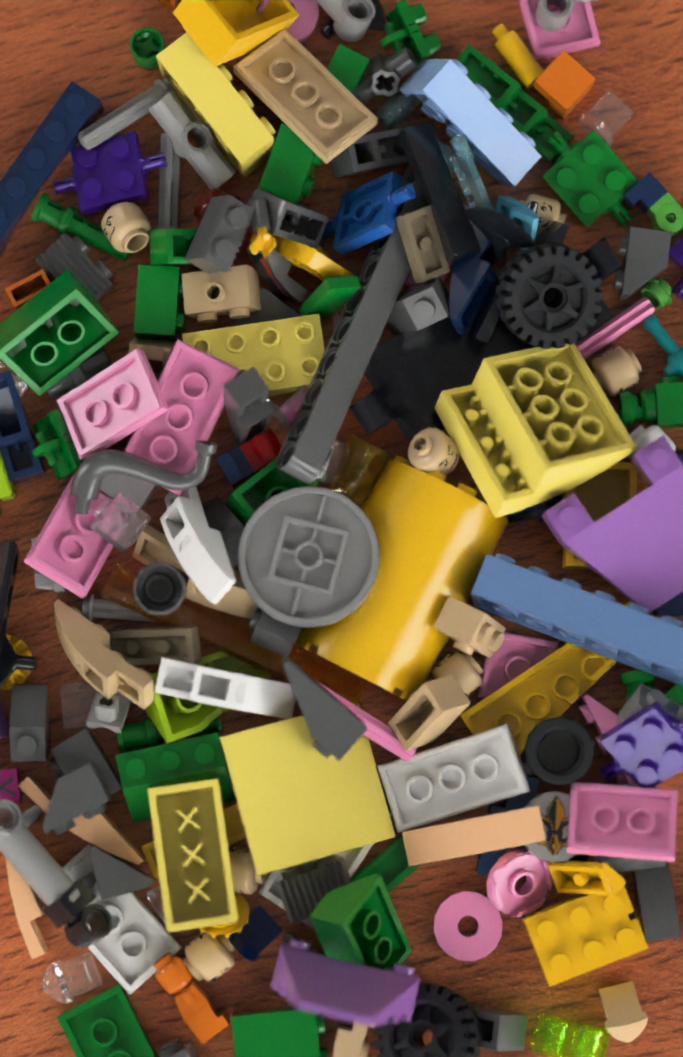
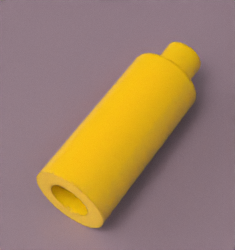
M499 24L492 30V33L498 40L495 43V47L526 89H529L544 70L515 30L508 32L503 24Z

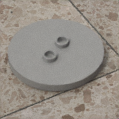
M313 486L288 489L265 501L248 520L243 530L238 550V564L243 584L259 608L282 623L307 628L326 626L353 613L371 592L378 575L380 561L377 536L363 510L351 499L336 491Z

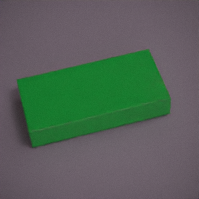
M358 276L326 277L300 306L301 316L319 314L320 318L333 317L360 288Z
M401 834L351 879L357 881L372 874H379L389 893L420 865H408L403 835Z

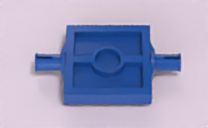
M393 170L342 194L340 209L336 217L327 223L322 238L327 239L335 234L333 248L341 255H344L393 233L398 207L402 203L416 197L414 187L408 184L401 188L402 177Z

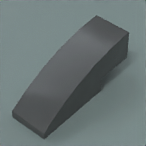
M254 367L224 385L223 396L226 414L238 446L244 442L247 443L258 434L268 430L274 413L273 408L266 400L269 388Z
M666 861L665 867L632 871L636 904H638L641 930L646 942L681 937L668 861Z

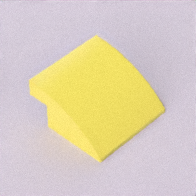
M575 343L572 345L564 344L563 348L558 349L553 347L550 349L534 347L484 358L471 385L442 391L434 407L449 436L457 445L460 456L495 518L523 510L558 496L607 470L636 449L635 443Z
M304 716L220 737L257 876L396 837L368 737L362 735L340 761L332 754L329 758H326L312 745L315 740L312 738Z

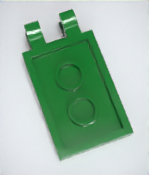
M120 984L57 1017L76 1057H157L124 988Z

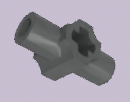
M405 47L394 56L377 55L370 60L371 68L362 77L354 92V96L361 103H365L375 95L392 96L398 91L400 78L418 67L416 57L408 47Z
M104 348L98 349L49 388L47 392L51 398L54 399L69 390H73L112 365Z

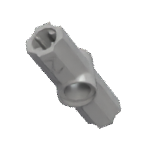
M173 90L167 92L148 108L149 112L171 138L174 152L179 157L189 161L211 191L233 176L236 171L212 141V133L209 127L204 123L196 121ZM188 133L195 137L196 147L189 143Z

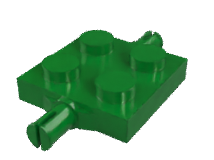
M558 130L552 133L561 144L559 145L551 135L546 140L560 155L555 164L541 176L581 222L588 227L601 215L609 212L622 227L627 222L619 212L630 222L633 216L629 214L620 202L623 196L639 181L596 131L592 130L581 141L569 145Z

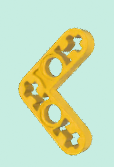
M253 233L249 242H252L257 234ZM272 235L277 241L274 249L280 253L279 255L291 261L292 266L306 270L321 281H324L326 277L353 275L307 245Z

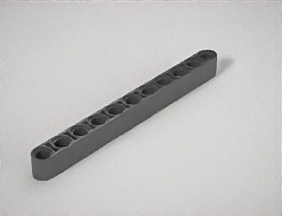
M437 138L452 175L459 159V153ZM408 164L402 177L401 188L408 184L412 185L416 191V197L402 203L398 207L397 216L426 206L410 164ZM397 222L393 233L373 242L358 276L360 288L347 301L278 455L276 461L277 468L307 485L311 484L318 477L409 273L410 264Z

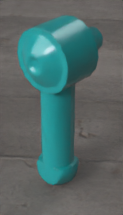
M649 315L642 320V326L646 331H649L668 355L667 366L662 370L664 376L672 377L675 375L682 378L683 347L679 348L658 322V318L655 315Z

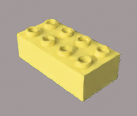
M188 32L156 55L161 75L172 84L176 94L195 118L209 127L214 142L244 179L269 160L276 140L274 136L276 132L264 116L260 119L256 116L253 110L254 103L244 90L236 91L231 82L233 77L223 64L214 66Z
M319 314L182 334L183 342L241 369L240 375L254 367L269 388L268 396L307 391L325 352Z
M219 779L149 788L148 796L167 933L237 923L238 915Z

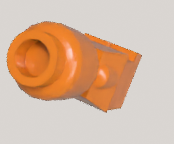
M168 952L153 964L157 970L155 972L156 979L168 994H175L174 998L183 1022L185 1021L202 1045L229 1025L227 1014L222 1008L219 1011L215 1009L210 1002L209 995L192 980L193 975L180 957H173Z

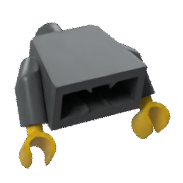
M258 188L246 199L245 204L254 209L252 221L249 223L252 224L253 232L257 234L256 238L249 245V250L252 254L256 255L261 250L263 257L266 258L277 244V241L271 235L273 234L307 245L331 259L322 250L324 247L322 235L329 216Z

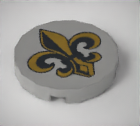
M554 791L541 793L530 800L524 808L539 805L546 841L524 845L528 851L538 859L549 862L567 861L577 855L576 853H567L570 795Z

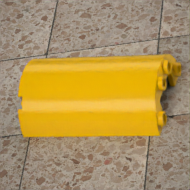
M396 455L394 460H386L362 507L363 512L375 530L380 554L378 575L371 592L365 601L347 617L326 626L302 627L295 644L408 701L413 692L419 689L423 683L428 682L433 667L437 664L450 639L433 628L448 597L455 598L465 604L468 603L487 554L492 556L509 521L505 515L495 518L488 504L475 498L478 493L476 490L462 483H459L456 488L444 481L446 476L441 472H423L414 468L409 460Z

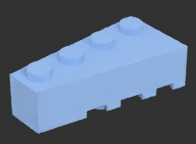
M425 59L402 84L399 90L406 97L414 94L424 103L420 110L429 118L433 117L438 122L445 123L448 126L446 134L463 147L469 145L472 148L469 155L501 185L515 187L541 157L534 149L536 146L535 142L526 133H519L512 125V117L505 110L496 108L489 101L491 98L489 92L481 85L474 84L466 76L468 71L456 59Z

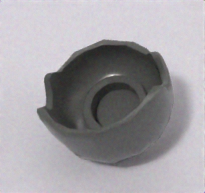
M152 563L141 569L135 578L133 595L139 607L151 615L166 616L178 610L184 602L187 587L184 577L175 567L167 563Z

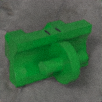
M406 0L396 2L395 8L386 15L388 23L383 27L387 36L381 40L380 44L384 50L394 48L395 53L408 47L416 57L419 66L425 59L434 55L441 48V43L434 32L425 35L421 34L418 26L423 25L427 21V13L421 3L408 5Z
M58 409L51 411L46 417L32 425L40 445L32 453L35 458L45 456L58 480H61L77 471L83 460L79 458L63 416Z

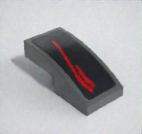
M249 242L246 249L254 267L265 283L285 301L303 304L310 292L287 276L292 262L279 255L280 253L275 249L266 258L263 257L261 250L254 255L249 250L251 243Z

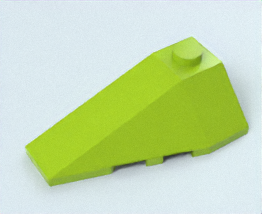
M250 641L201 657L202 661L192 663L267 679L283 667L280 655ZM158 672L150 674V677L153 679L154 701L145 710L166 743L201 732L222 713L230 709L155 693Z

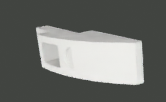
M197 487L184 490L182 496L170 491L164 498L167 510L160 518L164 533L178 561L190 579L210 603L217 604L236 582L221 532L209 528Z
M161 657L154 690L155 693L189 699L190 701L285 719L292 718L296 696L290 683Z

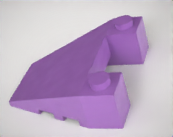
M664 435L629 458L647 486V489L596 522H593L576 494L573 493L541 515L563 548L584 562L587 567L603 577L634 604L648 609V614L683 592V464Z
M290 938V943L283 942L280 945L271 988L279 990L278 994L286 997L287 995L286 1000L296 1008L368 1026L387 1024L389 1017H391L390 1022L399 1023L400 1020L405 1022L411 1021L421 975L414 974V967L394 963L393 968L386 967L385 970L331 958L317 954L318 950L310 949V942Z

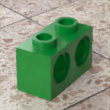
M197 229L149 230L150 265H193L185 260V256Z

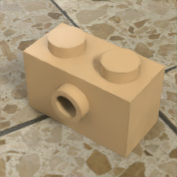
M249 265L230 267L231 271L207 273L205 271L183 273L182 286L185 315L197 319V323H213L218 321L217 316L229 315L230 319H243L250 317V312L261 311L257 270Z
M450 596L433 627L453 640L454 648L470 656L475 651L489 659L502 646L506 629L486 613Z
M453 675L445 676L423 683L419 689L410 695V699L390 719L388 724L404 749L408 751L435 742L471 702Z

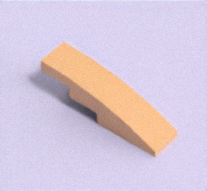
M28 776L18 787L47 813L52 796L33 776ZM105 812L88 819L86 813L73 819L76 826L69 830L103 851L137 865H140L146 859Z
M539 805L402 832L409 866L546 841Z
M6 858L9 890L18 925L31 959H34L49 950L35 920L45 914L42 911L44 905L39 895Z

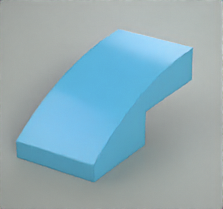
M509 195L498 196L496 212L505 214L506 217L514 220L516 224L524 228V231L534 241L539 222L537 214L528 206Z

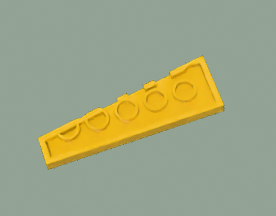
M629 601V602L626 603L624 606H627V607H628V604H629V603H633V602H632V601ZM567 643L462 713L460 718L472 735L509 724L520 755L525 751L529 733L537 724L548 718H556L564 714L617 661Z

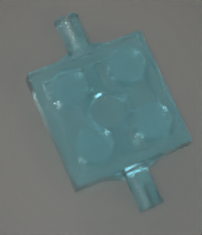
M464 134L456 135L450 140L455 154L449 156L456 176L460 175L457 178L466 200L473 198V200L468 201L469 207H487V209L495 210V204L490 201L473 161L474 152L470 149L466 136Z

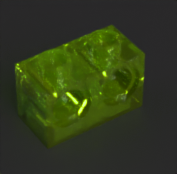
M538 1012L530 1047L533 1053L550 1057H605L610 1033L606 1028Z

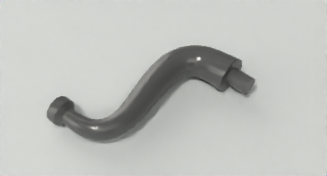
M197 440L195 444V450L198 453L196 464L192 471L185 474L172 472L143 458L117 450L95 452L82 461L75 474L70 495L77 497L74 512L88 514L90 500L98 499L101 481L105 475L111 473L134 477L171 490L194 488L205 479L209 470L211 455L216 453L217 444L210 441Z

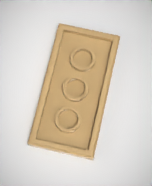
M285 28L233 66V73L325 164L377 125L378 118Z

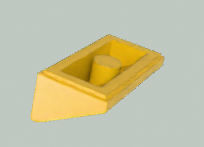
M579 861L547 862L557 893L615 896L626 884L624 878L607 863Z

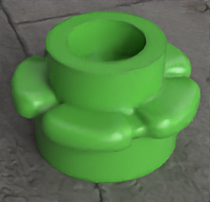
M652 278L640 291L641 297H647L656 310H660L664 305L668 306L672 303V297L670 296L672 288L661 278Z

